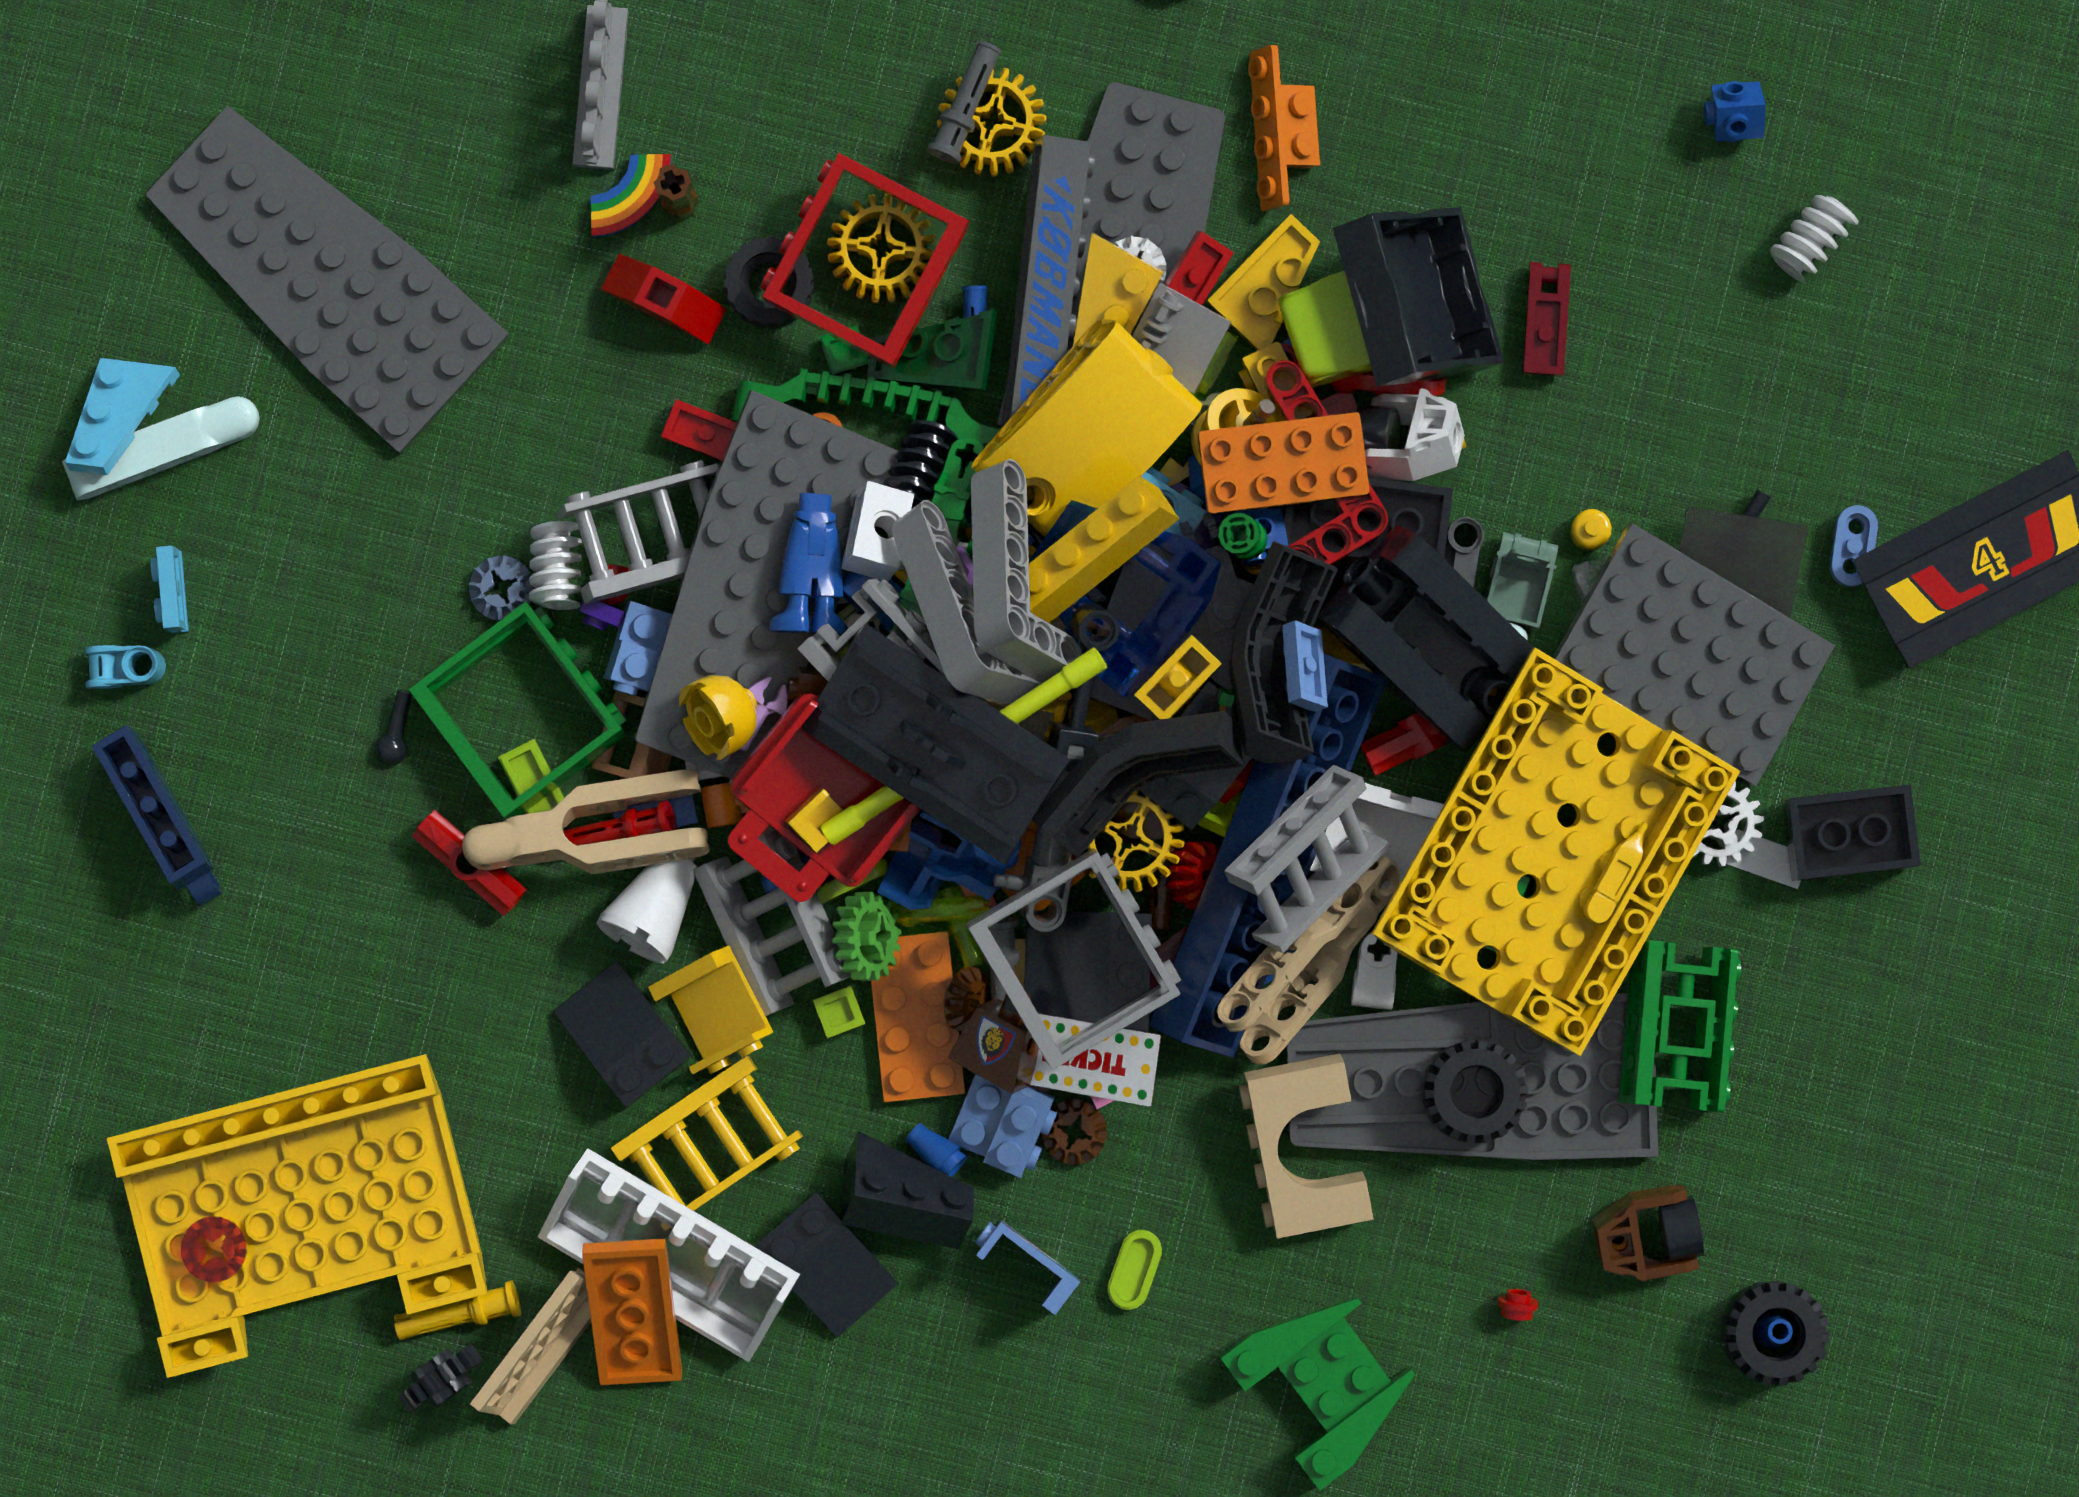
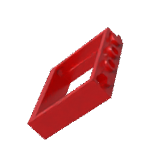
M838 153L834 162L828 159L822 167L817 181L821 182L822 185L816 196L808 195L798 214V217L802 218L803 221L797 232L789 231L779 250V253L783 254L784 257L778 268L770 267L760 286L765 291L762 297L764 302L894 369L969 228V220ZM844 172L947 225L884 346L781 293Z

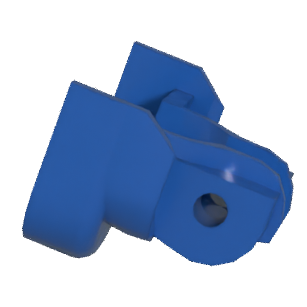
M922 810L920 814L922 818L943 829H949L962 840L958 848L941 844L943 839L942 832L916 817L908 834L910 836L909 853L895 852L877 892L909 910L931 908L937 892L945 880L954 881L989 901L995 890L1000 889V887L993 885L994 875H1005L1006 869L1013 868L1018 863V852L1022 839H1020L1008 863L1004 865Z

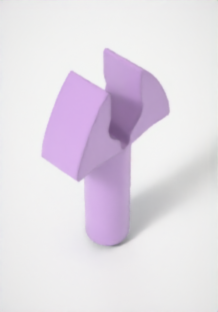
M765 677L747 688L753 693L757 702V721L755 732L750 741L739 750L747 751L767 715L777 712L782 716L786 711L787 690L784 684L779 688L776 698L763 705V691L772 679L771 677Z

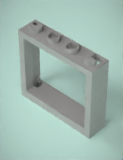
M1094 848L966 923L1052 1070L1180 995L1175 985L1181 981L1176 969L1169 959L1162 963L1155 951V948L1161 945L1149 924L1141 927L1134 915L1135 912L1140 910L1137 902L1128 888L1121 892L1113 879L1119 875L1116 866L1107 853L1100 856ZM1091 867L1159 985L1059 1045H1056L988 928Z

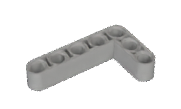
M1008 459L974 473L971 478L974 630L976 639L984 651L1043 683L1059 673L1065 665L1081 656L1082 652L1072 636L1030 613L1027 483L1020 465L1015 460Z
M923 500L896 520L891 526L892 534L944 674L951 685L961 692L1009 705L1042 684V682L987 653L979 645L974 630V594L946 520L939 508L932 502Z

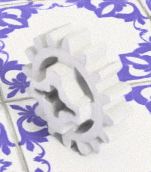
M1736 781L1726 797L1734 800L1738 805L1732 808L1721 805L1716 814L1717 816H1728L1734 813V817L1728 819V822L1723 825L1724 833L1719 828L1709 829L1703 837L1717 840L1723 850L1709 848L1701 842L1693 855L1695 856L1699 852L1702 853V864L1708 865L1712 858L1716 857L1719 867L1726 866L1727 856L1729 855L1735 863L1742 861L1740 850L1752 853L1755 849L1749 840L1762 837V833L1755 830L1754 826L1757 823L1763 822L1764 817L1754 815L1753 810L1760 803L1759 801L1748 802L1746 800L1750 792L1748 788L1736 792ZM1745 818V829L1743 835L1740 838V840L1737 841L1738 837L1735 834V831L1739 820Z

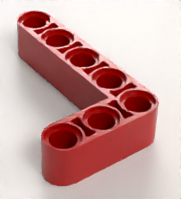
M1281 360L1269 368L1265 377L1264 387L1285 421L1295 420L1293 416L1294 410L1300 406L1310 407L1315 412L1316 417L1329 416L1303 372L1295 363ZM1280 371H1286L1293 376L1295 386L1291 390L1281 391L1274 386L1272 381L1273 375ZM1369 483L1370 491L1368 494L1331 499L1340 515L1288 547L1333 565L1377 539L1388 524V515ZM1363 511L1375 513L1379 519V527L1371 532L1362 530L1357 522L1358 514ZM1327 532L1339 533L1344 540L1343 549L1336 553L1327 551L1322 544L1323 535Z

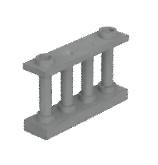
M697 461L680 467L681 473L593 497H590L589 491L565 498L567 504H564L556 512L558 519L575 515L593 575L589 576L591 582H588L580 589L585 605L682 579L691 554H689V548L685 549L667 490L689 485L700 518L709 494L705 480L711 479L716 475L719 468L717 463L704 466L703 461ZM649 495L652 496L669 554L666 555L667 561L654 565L651 559L646 558L629 503L630 500ZM611 505L614 507L631 562L628 565V572L614 575L613 569H608L591 514L593 510Z
M1333 765L1224 870L1229 883L1257 895L1267 920L1252 933L1254 940L1283 953L1391 847L1389 841L1362 830L1352 803L1367 789L1361 776ZM1339 817L1348 840L1334 853L1324 830ZM1312 843L1321 867L1307 880L1297 857ZM1285 870L1294 893L1279 906L1270 883Z
M775 830L759 836L758 839L797 871H801L804 864L798 849ZM728 856L693 870L727 946H730L765 1016L793 1005L794 1001L789 992L819 977L822 978L825 987L851 977V972L842 971L844 959L836 960L835 955L840 950L837 944L832 943V939L836 937V934L817 892L809 900L798 902L783 890L777 888L748 902L739 880L758 870L746 860L732 865ZM787 902L797 925L769 939H765L756 917ZM804 940L814 962L782 977L773 954Z

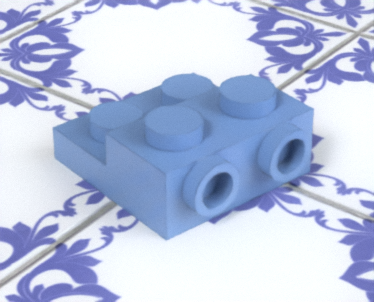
M627 601L603 678L615 682L613 690L636 696L638 690L649 693L656 670L654 668L658 655L661 654L668 631L666 630L672 614L636 602Z
M975 1074L948 1140L984 1156V1163L1021 1178L1024 1169L1027 1168L1033 1171L1042 1148L1036 1146L1035 1143L1040 1132L1048 1135L1057 1112L1050 1110L1055 1097L1031 1086L1011 1094Z

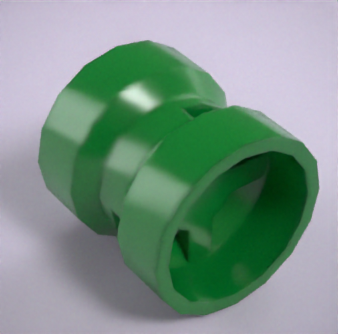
M1244 513L1229 515L1222 521L1219 527L1218 537L1221 545L1240 559L1251 560L1257 558L1264 552L1267 546L1268 536L1266 529L1261 523Z

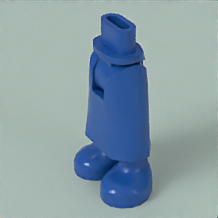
M799 493V511H793V517L800 519H794L791 525L779 586V594L789 596V602L784 612L770 620V632L808 633V597L815 598V610L810 622V634L815 635L817 630L826 624H829L840 636L846 631L845 622L836 614L834 608V598H843V574L839 537L834 521L836 514L831 513L832 495Z

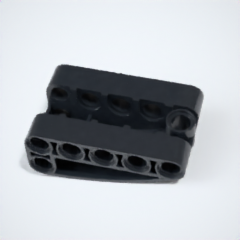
M1397 524L1369 556L1365 555L1358 558L1348 567L1343 575V586L1319 611L1316 619L1373 673L1382 676L1386 680V685L1455 747L1466 753L1488 728L1489 723L1492 721L1533 646L1431 545L1419 535ZM1497 688L1495 698L1488 703L1487 699L1490 691Z

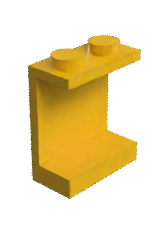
M729 945L707 954L648 987L655 1001L671 995L701 1053L703 1060L689 1067L692 1074L707 1068L711 1075L731 1065L732 1062L729 1056L736 1052H739L741 1058L763 1048L760 1040L774 1033Z

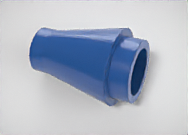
M919 1123L905 1139V1142L912 1147L924 1164L951 1177L957 1173L967 1158L960 1152L961 1146L929 1130L922 1123Z
M1769 1309L1757 1318L1753 1332L1760 1345L1767 1349L1776 1350L1785 1347L1791 1341L1794 1334V1325L1790 1316L1784 1311ZM1779 1323L1783 1325L1784 1332L1779 1334L1778 1338H1775L1772 1334V1329Z

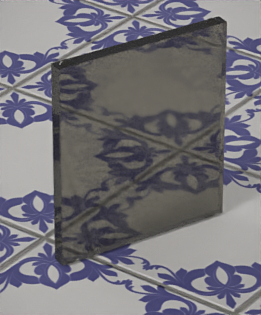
M1687 506L1679 551L1790 618L1805 538L1808 535V526Z

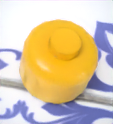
M1587 509L1581 511L1573 519L1570 525V536L1577 547L1593 551L1601 548L1608 542L1612 526L1609 518L1603 512L1597 509Z

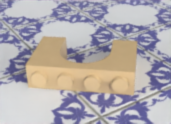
M1341 1054L1244 1072L1246 1084L1240 1085L1239 1091L1243 1110L1251 1109L1254 1123L1246 1125L1250 1148H1258L1261 1163L1254 1164L1258 1189L1266 1187L1268 1202L1261 1204L1266 1228L1273 1227L1278 1239L1374 1220L1367 1181L1362 1171L1310 1180L1292 1174L1282 1165L1278 1157V1141L1281 1132L1293 1117L1306 1110L1351 1101L1345 1063Z

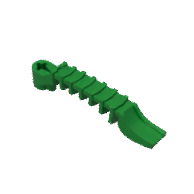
M803 368L800 370V375L779 387L752 381H739L731 421L737 423L750 390L790 406L795 403L803 405L807 394L816 395L815 403L827 405L830 389L839 390L836 404L846 407L850 405L852 391L862 393L859 406L867 409H872L875 395L884 396L881 410L889 413H894L897 399L906 400L902 418L910 421H915L919 404L928 405L924 420L935 423L938 421L941 409L948 410L946 427L952 430L958 439L964 437L974 438L984 448L1000 431V429L977 423L964 411L959 399L947 397L939 390L930 392L923 390L917 385L906 387L901 386L896 381L890 380L888 383L869 376L865 379H859L847 373H844L842 376L833 375L828 371H821V374L809 373V370Z
M971 437L960 438L952 444L944 470L934 486L935 494L932 503L942 512L955 546H958L960 541L957 535L960 526H965L966 523L964 515L966 506L971 507V478L976 473L971 468L974 461L969 462L964 472L961 458L967 459L970 453H974L976 458L984 449L978 440ZM908 577L905 588L900 593V604L908 612L914 610L924 619ZM894 623L893 628H892V631H893V630L900 629V628Z

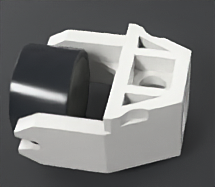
M1420 389L1419 395L1381 394L1372 398L1370 406H1359L1356 412L1360 414L1368 477L1415 481L1457 467L1465 435L1455 403L1443 397L1433 396L1426 389ZM1401 425H1410L1405 450H1400Z

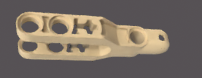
M677 770L577 786L550 811L514 816L503 822L472 828L466 833L462 841V850L466 860L472 866L482 870L562 860L590 874L701 857L710 851L709 844L707 843V830L703 828H685L579 846L570 842L563 832V828L578 817L628 810L629 805L668 801V799L685 797L701 792L700 784L698 783L699 775L694 770Z
M1382 855L1283 953L1267 946L1223 997L1218 1005V1017L1230 1032L1245 1030L1240 1040V1046L1252 1063L1260 1065L1273 1061L1342 981L1353 948L1374 925L1378 914L1390 901L1399 885V867L1395 861ZM1385 881H1390V882H1391V885H1390L1389 888H1387V889H1382V888H1381L1382 884H1383ZM1288 949L1296 950L1293 954L1290 952L1285 953ZM1262 976H1274L1272 983L1264 989L1255 988L1257 981ZM1310 980H1312V981H1314V982L1318 981V983L1315 984V985H1313V984H1308V985H1307V983H1308ZM1240 1005L1247 1006L1245 1015L1240 1019H1229V1015L1235 1007ZM1287 1006L1296 1007L1295 1013L1289 1019L1281 1021L1277 1019L1279 1012ZM1262 1036L1270 1037L1269 1043L1264 1049L1260 1051L1251 1050L1255 1040Z

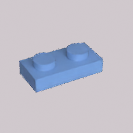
M1298 621L1282 625L1288 703L1313 712L1328 708L1322 630Z

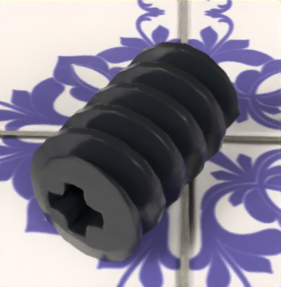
M915 420L908 425L907 433L909 435L903 437L901 441L902 449L898 450L895 454L898 462L890 466L889 474L891 477H887L882 484L914 494L911 509L922 502L920 497L924 499H932L934 497V491L926 486V484L935 485L940 478L932 470H944L945 462L938 456L948 457L950 447L945 442L954 443L958 440L956 434L948 427L927 420Z

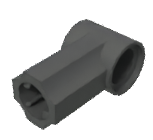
M1461 517L1451 521L1448 525L1444 559L1474 587L1479 550L1484 539V530L1476 519ZM1460 524L1469 526L1474 533L1473 542L1468 547L1459 546L1454 540L1455 528Z

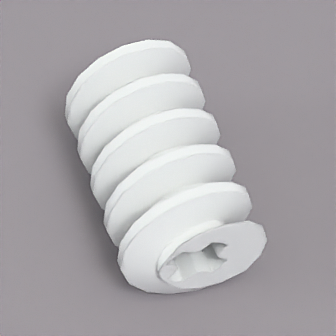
M1815 195L1811 200L1813 208L1805 207L1801 212L1804 221L1794 220L1791 224L1793 233L1784 232L1780 237L1783 245L1774 244L1770 249V253L1779 267L1794 279L1805 284L1806 280L1801 274L1804 270L1814 275L1817 272L1812 263L1813 258L1822 262H1826L1828 259L1822 248L1824 246L1833 250L1838 248L1832 236L1834 234L1844 238L1848 236V232L1842 224L1848 222L1856 226L1859 223L1858 219L1847 207L1830 196Z
M551 521L536 525L531 529V537L536 541L530 545V551L536 557L530 561V569L537 573L529 577L530 585L536 588L529 593V600L534 604L556 610H571L580 607V602L569 599V595L581 592L580 586L569 583V579L581 576L580 570L570 568V563L581 561L580 554L570 552L571 547L582 544L581 539L570 536V532L579 530L577 523L571 521Z

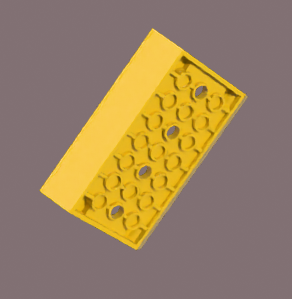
M1533 647L1371 934L1395 952L1531 1032L1581 1056L1740 771L1675 731L1659 728L1604 695L1602 687ZM1604 733H1610L1616 740L1615 751L1609 756L1602 755L1597 748L1598 739ZM1566 803L1571 804L1576 810V820L1568 827L1562 826L1557 818L1559 808ZM1642 822L1647 823L1648 827L1643 834L1642 860L1619 902L1616 903L1617 906L1611 917L1603 923L1590 922L1584 915V906L1590 894L1593 893V889L1614 850L1621 842L1636 833ZM1529 874L1535 879L1537 887L1532 896L1524 898L1519 894L1517 884L1522 876ZM1490 945L1496 951V962L1492 967L1483 969L1478 964L1477 954L1482 947Z

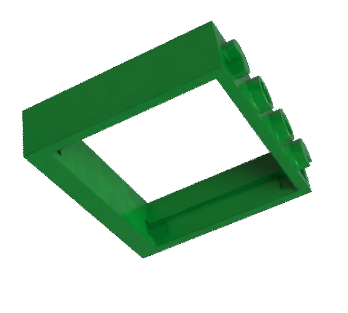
M526 601L408 689L505 819L525 813L627 736V733L621 727L627 720L613 702L607 706L597 695L603 688L589 670L583 674L573 663L579 656L565 638L559 642L549 631L555 624L540 606L534 611ZM530 625L608 730L513 800L436 695Z

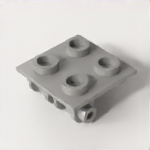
M1159 283L1132 337L1144 348H1149L1160 355L1172 367L1174 371L1172 375L1188 391L1194 394L1231 321L1168 286Z

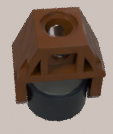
M1669 1185L1629 1192L1592 1219L1598 1258L1603 1269L1620 1275L1626 1274L1636 1277L1640 1281H1647V1279L1682 1274L1699 1269L1696 1257L1704 1256L1701 1225L1695 1200L1692 1195L1687 1196L1684 1185ZM1658 1207L1660 1229L1667 1257L1652 1259L1643 1254L1637 1217L1647 1208ZM1616 1236H1622L1620 1240L1612 1241Z

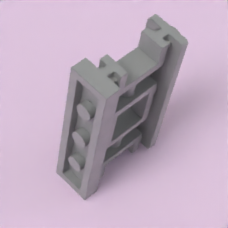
M876 578L867 580L861 586L862 588L852 596V599L865 613L841 636L829 624L822 625L814 636L809 637L797 648L829 682L842 660L836 652L842 651L857 637L865 624L869 625L883 610L900 628L893 630L887 637L936 669L937 667L944 674L931 636L926 632L927 625L925 620L914 610L908 612L897 601L900 595L886 580L880 582Z

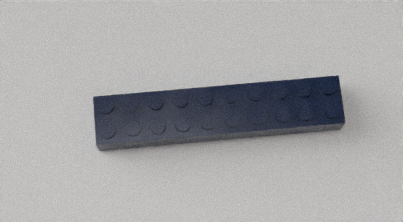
M1324 653L1328 708L1317 712L1306 709L1314 753L1300 760L1268 764L1259 760L1255 761L1173 964L1181 981L1175 984L1180 995L1155 1009L1149 1023L1150 1027L1182 1043L1234 1058L1245 1030L1230 1032L1219 1019L1217 1009L1223 997L1267 947V945L1254 940L1252 933L1267 918L1257 895L1229 883L1224 870L1329 768L1335 765L1350 772L1386 684V680L1382 676ZM1312 843L1297 857L1306 879L1316 856ZM1285 870L1270 883L1279 906L1294 893ZM1267 975L1262 976L1257 981L1256 989H1262ZM1240 1005L1235 1007L1231 1011L1229 1019H1240L1245 1015L1247 1006Z

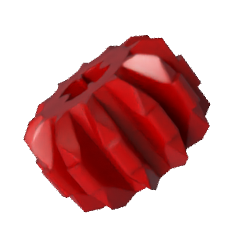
M1199 841L1198 843L1187 842L1183 848H1180V851L1172 853L1180 858L1178 864L1173 863V865L1167 867L1171 872V879L1164 886L1174 889L1172 900L1182 903L1183 907H1187V909L1196 910L1220 848H1216L1215 844H1211L1208 841Z

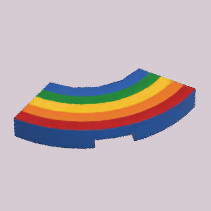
M671 154L630 155L628 170L620 183L606 193L591 196L592 238L606 237L623 232L636 225L650 212L660 200L654 186V181L659 176L660 168L671 164Z

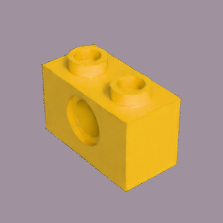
M1191 635L1134 695L1159 720L1172 718L1201 686L1218 671L1222 663Z

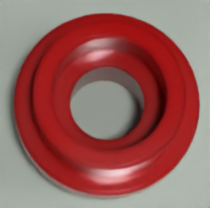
M1508 1289L1507 1293L1500 1295L1497 1301V1305L1501 1307L1500 1315L1502 1317L1518 1321L1531 1320L1533 1312L1538 1309L1539 1303L1538 1300L1531 1297V1292L1523 1289Z

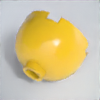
M718 675L700 678L681 689L679 707L686 704L689 715L682 719L693 742L704 754L709 756L716 753L718 755L716 759L722 760L735 753L750 741L756 728L757 702L749 689L744 688L740 683L728 676Z

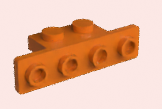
M1268 45L1251 51L1248 64L1252 88L1251 113L1254 118L1255 128L1254 153L1257 158L1258 168L1257 193L1260 198V208L1262 211H1271L1289 205L1287 168L1312 169L1320 166L1314 86L1281 85L1277 45Z

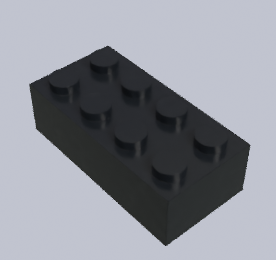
M1368 477L1371 487L1386 510L1388 524L1377 539L1347 557L1360 558L1365 555L1369 556L1398 524L1419 535L1444 558L1453 489ZM1331 499L1284 506L1283 519L1288 545L1293 544L1340 515ZM1363 511L1358 514L1357 522L1362 530L1371 532L1379 527V519L1375 513ZM1327 532L1322 537V544L1327 551L1336 553L1343 549L1344 540L1337 532Z

